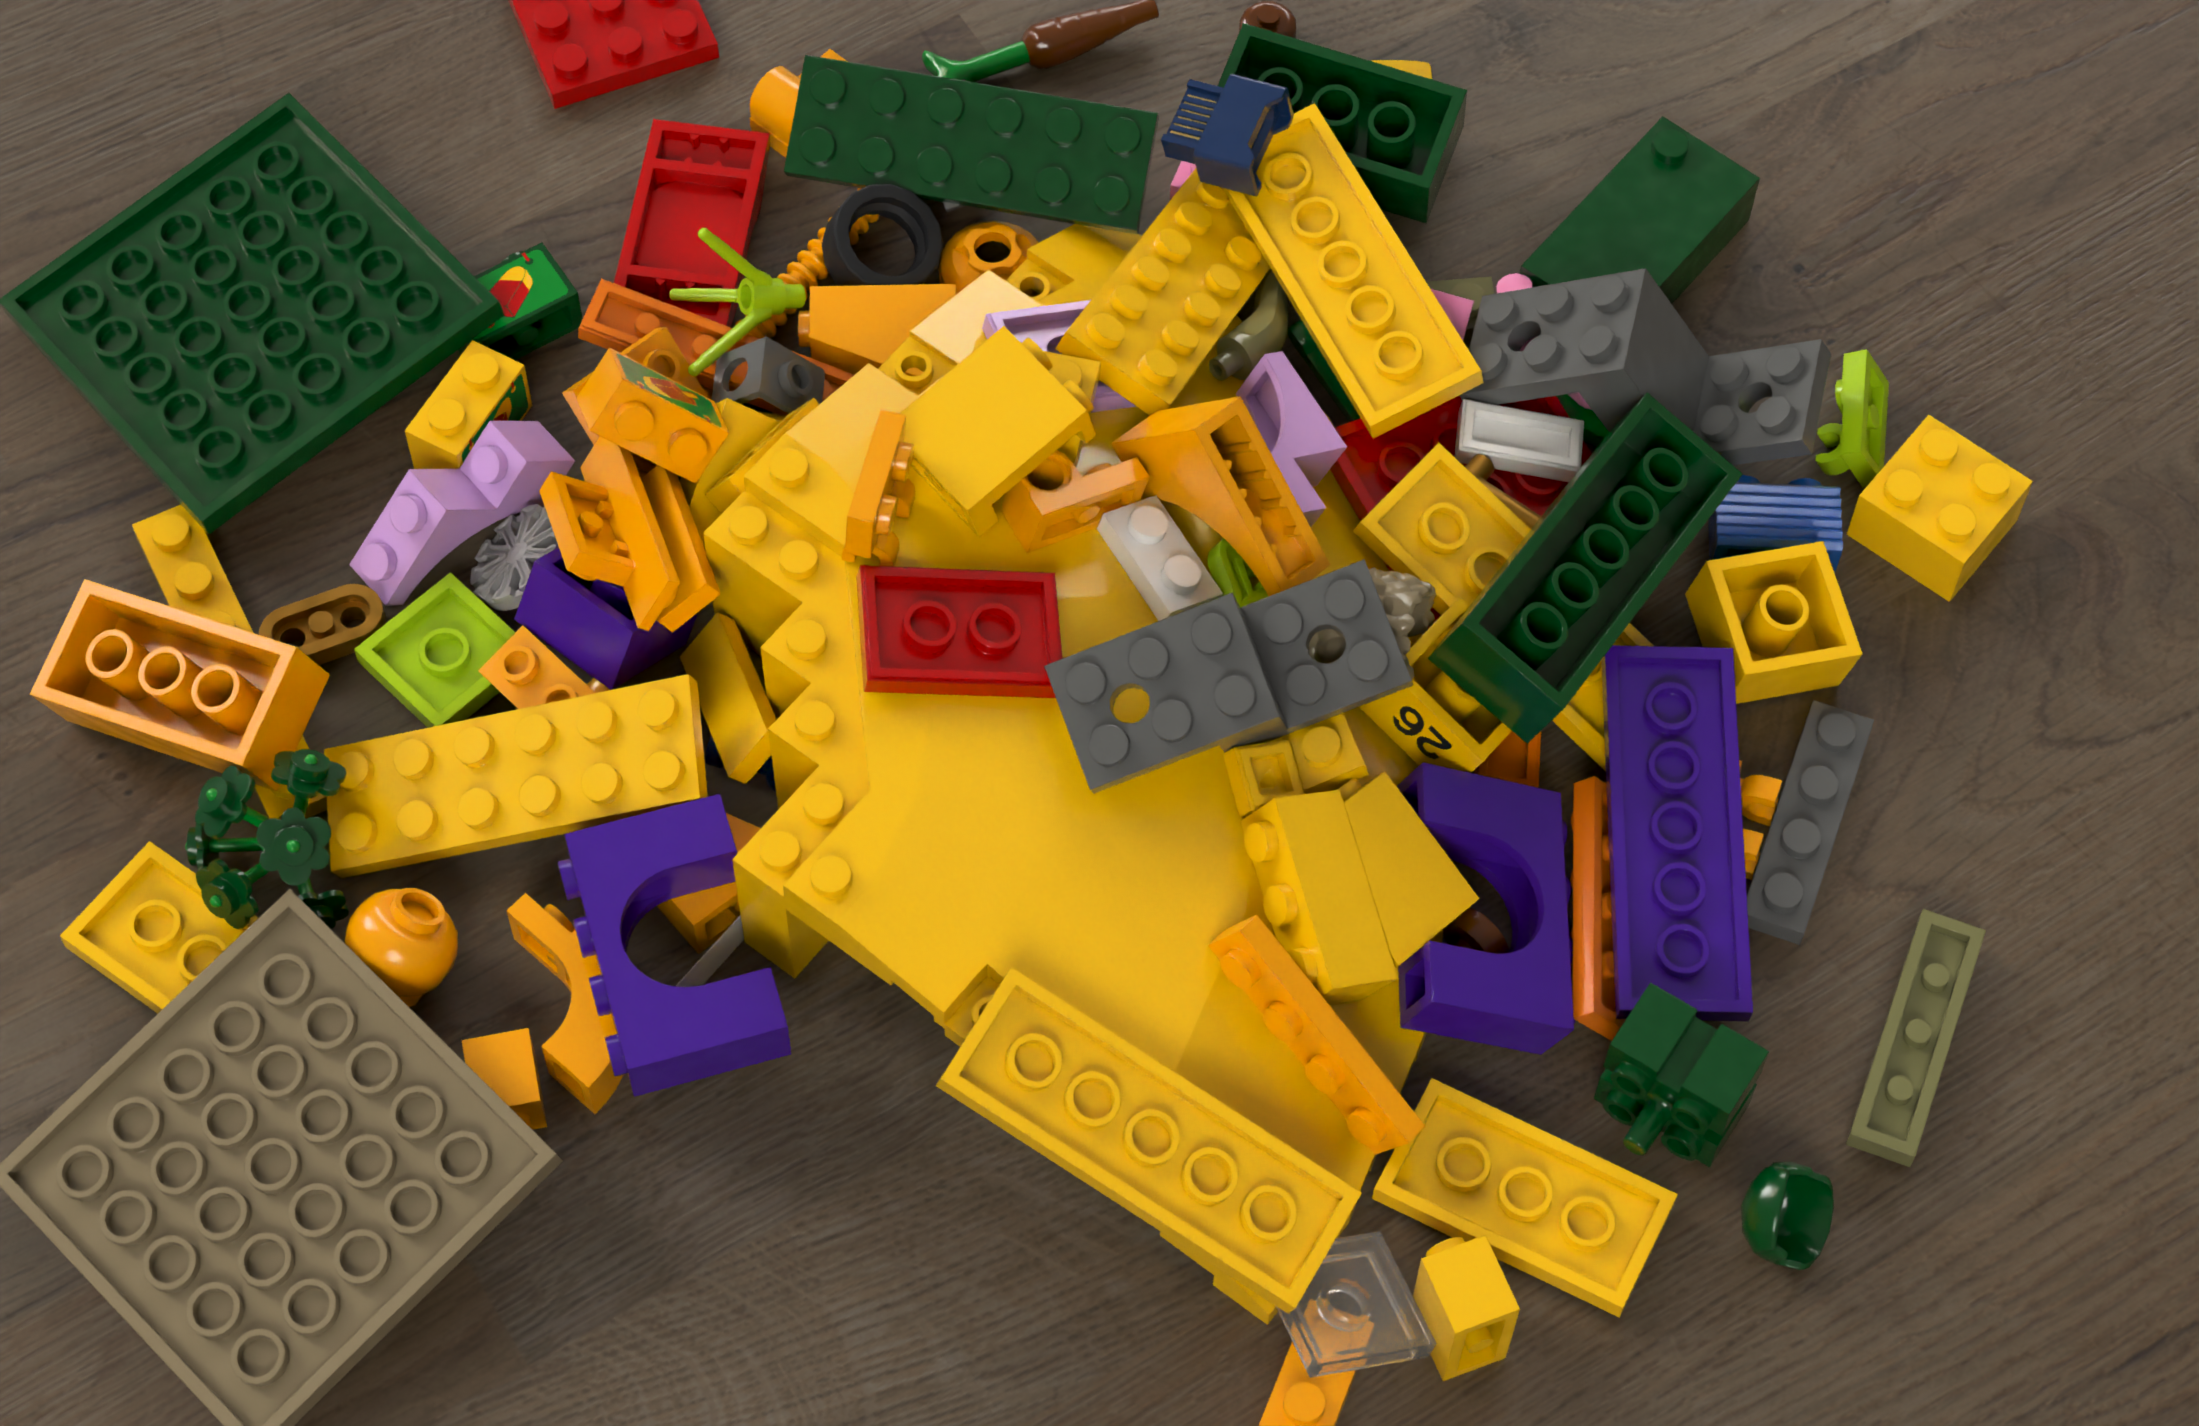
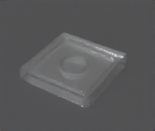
M1380 1231L1336 1238L1296 1309L1288 1314L1276 1306L1310 1378L1427 1358L1437 1344Z

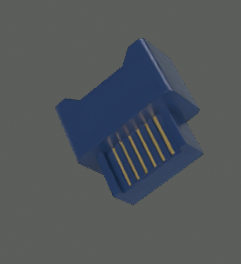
M1230 74L1224 88L1189 79L1187 83L1188 89L1167 133L1163 134L1161 138L1165 156L1195 164L1200 182L1257 197L1262 185L1256 175V171L1273 135L1288 129L1293 120L1294 112L1288 88L1236 74Z

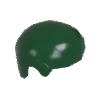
M1789 1161L1773 1162L1769 1167L1761 1170L1749 1185L1741 1204L1742 1233L1753 1253L1777 1265L1797 1270L1809 1268L1820 1256L1830 1233L1834 1211L1833 1186L1830 1178L1812 1171L1808 1166Z

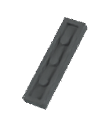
M1813 700L1747 895L1748 928L1798 945L1801 944L1874 719Z

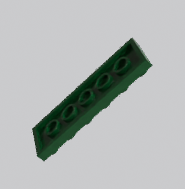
M805 55L784 173L790 177L856 188H864L868 185L892 184L912 191L922 199L1138 235L1159 115L1157 112Z

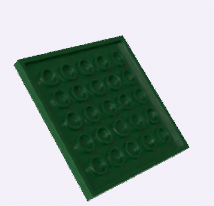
M287 93L0 298V305L8 317L208 535L504 316L500 302L290 93Z

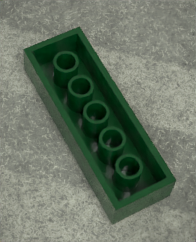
M1646 392L1610 430L1428 659L1528 744L1570 702L1743 474Z

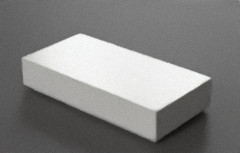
M1463 399L1458 412L1454 457L1460 463L1468 464L1476 454H1482L1489 458L1494 464V468L1498 470L1570 482L1581 468L1584 421Z

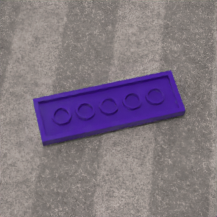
M1612 645L1602 658L1601 664L1616 1019H1627L1651 982L1698 1010L1696 1017L1702 1021L1749 1022L1753 1014L1733 648Z

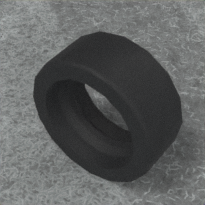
M892 184L868 185L851 193L827 223L822 240L824 264L837 286L924 284L938 267L943 249L940 224L931 208L912 191ZM878 214L894 220L906 230L914 244L915 251L913 264L907 272L898 276H886L870 270L857 258L850 245L849 234L852 225L858 218L864 215Z

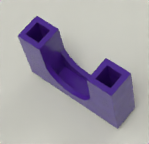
M1422 762L1397 785V788L1452 861L1462 863L1476 870L1498 891L1510 916L1512 942L1509 953L1496 954L1428 941L1398 967L1400 1028L1542 1055L1574 1031L1576 1021L1573 1016L1571 981L1573 940L1569 936L1567 911L1571 886L1569 879L1565 876L1564 859L1567 825L1565 820L1562 819L1561 793Z
M720 794L565 834L570 858L558 861L567 900L578 897L581 899L585 916L573 919L582 957L596 955L601 975L589 977L598 1016L612 1014L617 1034L604 1037L614 1076L628 1073L634 1097L791 1055L788 1025L771 967L705 985L676 987L662 984L649 978L634 966L626 954L628 942L634 928L646 913L657 905L679 896L736 882L732 859L737 855V850Z

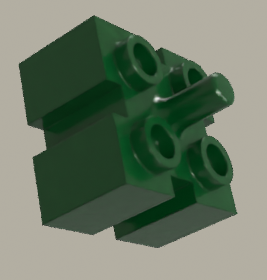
M1650 982L1609 1045L1603 1065L1606 1069L1599 1079L1594 1100L1600 1102L1604 1110L1612 1118L1622 1124L1631 1126L1623 1138V1144L1630 1152L1639 1156L1645 1155L1662 1131L1664 1133L1661 1136V1142L1671 1153L1689 1161L1696 1159L1710 1167L1748 1108L1757 1086L1755 1082L1763 1070L1769 1051L1723 1024L1720 1025L1718 1030L1696 1017L1698 1011L1696 1008Z

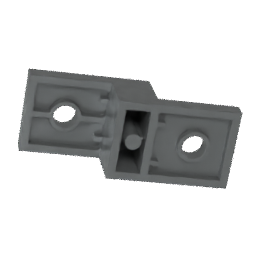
M1365 559L1243 607H1240L1233 593H1229L1044 666L1088 786L1094 794L1220 745L1224 752H1227L1233 747L1269 742L1413 686ZM1332 629L1340 632L1345 637V651L1335 662L1328 664L1319 663L1309 655L1310 640L1317 632ZM1126 689H1142L1148 693L1150 699V707L1145 717L1135 723L1119 721L1115 717L1113 710L1115 699Z

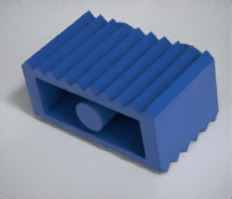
M1742 475L1708 519L1709 560L1823 541L1835 573L1843 551L1842 510L1840 508L1841 488L1822 486L1819 481L1810 478L1796 479L1788 484L1760 483L1755 477Z

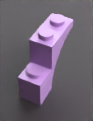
M1283 351L1264 354L1235 394L1237 397L1241 396L1307 522L1312 527L1326 509L1313 486L1319 484L1347 446Z
M489 421L459 469L408 470L349 565L378 594L386 606L403 605L430 570L469 537L511 514L520 513L521 509L529 505L540 504L542 507H545L539 490L551 471L566 476L575 460L539 421Z

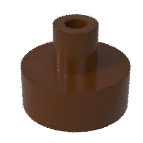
M1469 907L1443 929V935L1449 945L1496 954L1509 953L1508 944L1500 930L1485 915Z

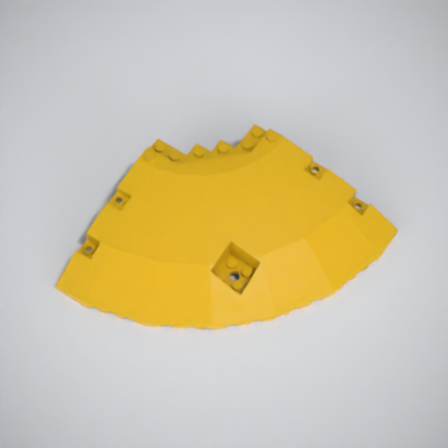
M1073 224L1028 248L1027 259L1006 281L990 270H987L910 330V336L878 369L870 363L864 366L788 430L744 475L745 490L703 532L706 558L709 560L721 593L713 600L714 615L719 612L734 619L744 644L762 657L766 696L777 719L768 728L778 811L732 859L744 942L795 979L827 942L830 941L889 985L895 983L934 1016V1021L945 1029V1036L958 1046L962 1045L1010 968L1013 967L1344 1182L1361 1191L1377 1154L1374 1155L1368 1146L1360 1143L1351 1134L1347 1127V1119L1327 1094L1319 1091L1312 1085L1305 1074L1303 1064L1284 1041L1275 1037L1268 1030L1263 1021V1014L1244 990L1234 985L1225 976L1220 960L1208 946L1225 929L1254 915H1258L1275 936L1272 924L1264 912L1263 895L1253 862L1248 856L1244 845V832L1240 821L1247 816L1239 817L1223 757L1225 752L1220 745L1094 794L1088 786L1056 698L876 693L863 691L856 577L860 565L879 566L880 559L873 553L871 559L856 556L854 563L841 559L846 540L847 515L880 409L900 413L971 354L976 338L987 340L982 329L986 314L1091 300L1141 238L1140 234ZM1032 289L1040 295L1030 297L1024 291ZM1237 315L1220 339L1242 323ZM1217 343L1169 409L1237 397L1235 393L1245 380H1239L1231 375L1226 380L1219 381L1209 370V361L1217 356ZM909 368H918L923 372L918 376L905 374ZM1137 406L1092 412L1090 419L1096 436L1087 444L1083 442L1077 464V470L1081 476H1084L1089 470L1100 464L1109 463L1113 466L1121 463L1111 443L1149 417V415ZM1325 413V415L1327 416V418L1329 419V421H1330L1331 424L1333 425L1331 419H1330V418L1328 417V415ZM910 467L907 478L915 486V500L909 519L895 515L891 531L898 537L900 545L894 567L1055 573L1063 658L1158 622L1097 528L1027 553L1015 536L1014 530L1005 519L1001 509L1002 497L992 504L999 521L982 536L978 537L913 467ZM1329 470L1319 484L1313 486L1326 509L1312 525L1311 529L1330 566L1313 579L1364 559L1368 569L1375 567L1377 570L1389 571L1384 561L1353 532L1360 523V520L1331 470ZM1160 500L1210 573L1207 562L1208 554L1223 537L1207 523L1184 508ZM1256 576L1250 578L1252 588L1260 582ZM1422 634L1408 637V638L1410 639V641H1411V645H1412ZM1130 688L1121 692L1115 699L1113 707L1115 717L1124 723L1140 721L1145 717L1150 707L1148 693L1138 688ZM1359 707L1344 712L1370 774L1358 779L1362 786L1383 771L1388 774L1397 786L1419 766ZM1279 737L1269 742L1282 741L1283 739ZM1443 929L1429 941L1442 943ZM1396 967L1398 979L1363 1000L1330 1006L1401 1095L1414 1061L1417 1059L1427 1033L1400 1028L1398 967ZM1355 1204L1353 1210L1351 1211L1350 1215L1348 1216L1346 1222L1344 1223V1225H1343L1342 1229L1340 1230V1232H1339L1338 1236L1336 1237V1239L1339 1237V1235L1343 1232V1230H1344V1229L1347 1227V1225L1349 1224L1350 1219H1351V1217H1352V1214H1353V1212H1354V1209H1355V1207H1356V1204ZM1160 1231L1162 1238L1214 1275L1213 1286L1268 1325L1278 1313L1280 1308Z

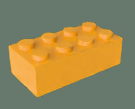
M84 579L30 695L68 722L223 773L229 766H236L242 773L252 776L256 785L277 791L280 784L271 778L272 770L275 767L273 764L275 755L282 751L295 752L330 674L295 646Z

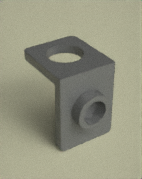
M764 337L728 351L717 359L711 400L718 403L729 398L743 404L760 397L789 414L812 398H815L819 404L822 403L825 372L822 368L768 337ZM747 361L748 371L744 381L737 389L729 391V380L733 371L738 365Z

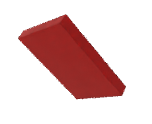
M860 565L856 579L864 692L1056 698L1044 667L1063 659L1055 573Z

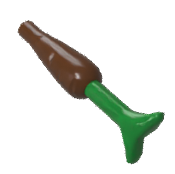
M1137 0L1127 4L1103 7L1096 10H1085L1035 23L1026 29L1021 41L968 60L947 59L926 50L922 54V60L926 69L934 76L956 80L965 79L969 82H976L1027 63L1038 69H1048L1072 60L1138 24L1158 18L1159 12L1155 0Z

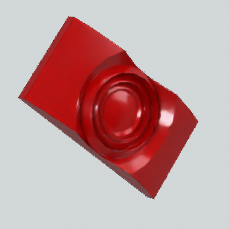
M653 119L614 283L731 327L738 303L673 301L670 299L669 293L674 288H739L744 275L698 237V231L701 228H707L747 260L752 231L761 209L771 142L770 133Z

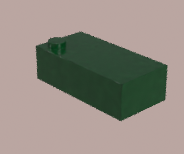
M1243 23L1217 86L1224 88L1230 74H1236L1287 87L1294 113L1315 103L1380 209L1427 223L1464 127L1467 90Z
M1662 116L1521 265L1520 274L1527 276L1531 280L1532 287L1646 268L1670 303L1673 304L1749 221L1760 178Z

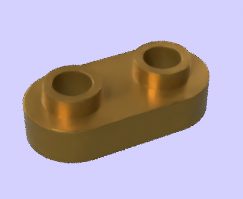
M347 584L272 611L263 620L259 629V635L286 644L292 641H303L304 644L297 648L315 663L321 665L354 653V648L386 624V615L382 601L374 590L361 584ZM352 620H364V623L356 627H345Z

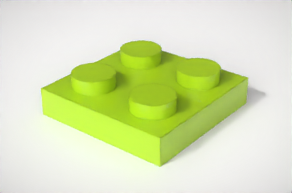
M450 572L354 648L357 661L429 728L466 720L499 693L478 670L515 634V631Z

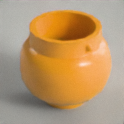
M417 888L387 889L372 894L355 910L346 927L345 944L408 1007H411L418 1003L424 993L434 990L453 968L457 957L458 932L442 903L432 894Z

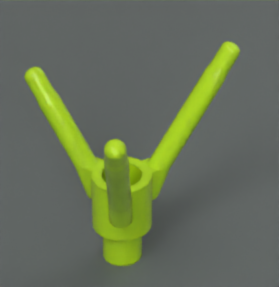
M701 228L698 231V237L746 278L741 281L738 289L674 288L670 290V299L673 301L734 302L739 304L741 312L747 316L688 367L689 374L694 377L713 364L754 327L770 319L772 315L782 314L785 309L802 308L806 300L803 285L784 284L782 279L772 278L769 274L755 268L707 228Z

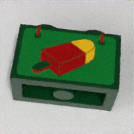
M543 242L525 251L512 253L500 264L474 276L500 302L504 316L472 340L513 360H517L578 329L583 318L578 292ZM472 340L458 349L460 354L464 352Z

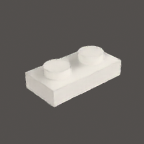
M1156 495L1102 515L1097 527L1098 532L1158 621L1222 597V591Z

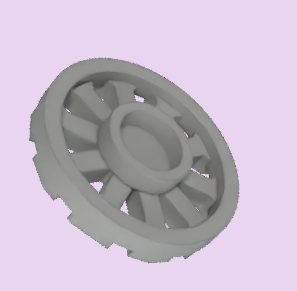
M540 504L529 505L521 509L519 516L515 517L511 514L494 529L497 533L492 540L486 539L475 557L478 565L471 570L470 583L475 588L474 594L492 609L507 611L518 608L534 561L559 547L546 509Z

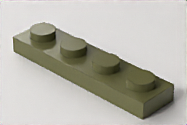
M1922 909L1845 1145L1911 1167L1918 1150L1986 930Z

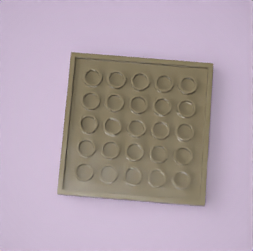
M289 889L0 1163V1187L223 1426H294L563 1160Z

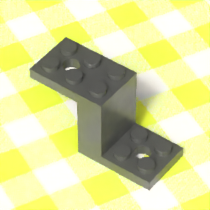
M1645 268L1482 296L1469 351L1482 371L1484 383L1459 396L1462 400L1467 399L1498 405L1579 392L1610 432L1648 392L1729 463L1738 465L1812 455L1831 352L1822 339L1709 356ZM1535 337L1534 339H1532V340L1527 344V346L1525 347V349H1524L1523 351H1520V349L1522 348V346H1523L1528 340H1530L1531 338ZM1765 397H1771L1764 401L1756 412L1749 413V410L1757 401Z

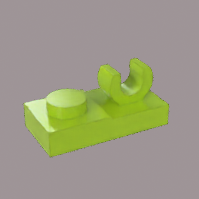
M1867 349L1844 354L1842 379L1837 380L1835 385L1836 402L1840 412L1843 414L1842 424H1825L1818 428L1817 432L1826 448L1838 447L1832 452L1816 455V462L1824 474L1839 475L1850 469L1862 487H1867L1884 467L1889 391L1888 380Z

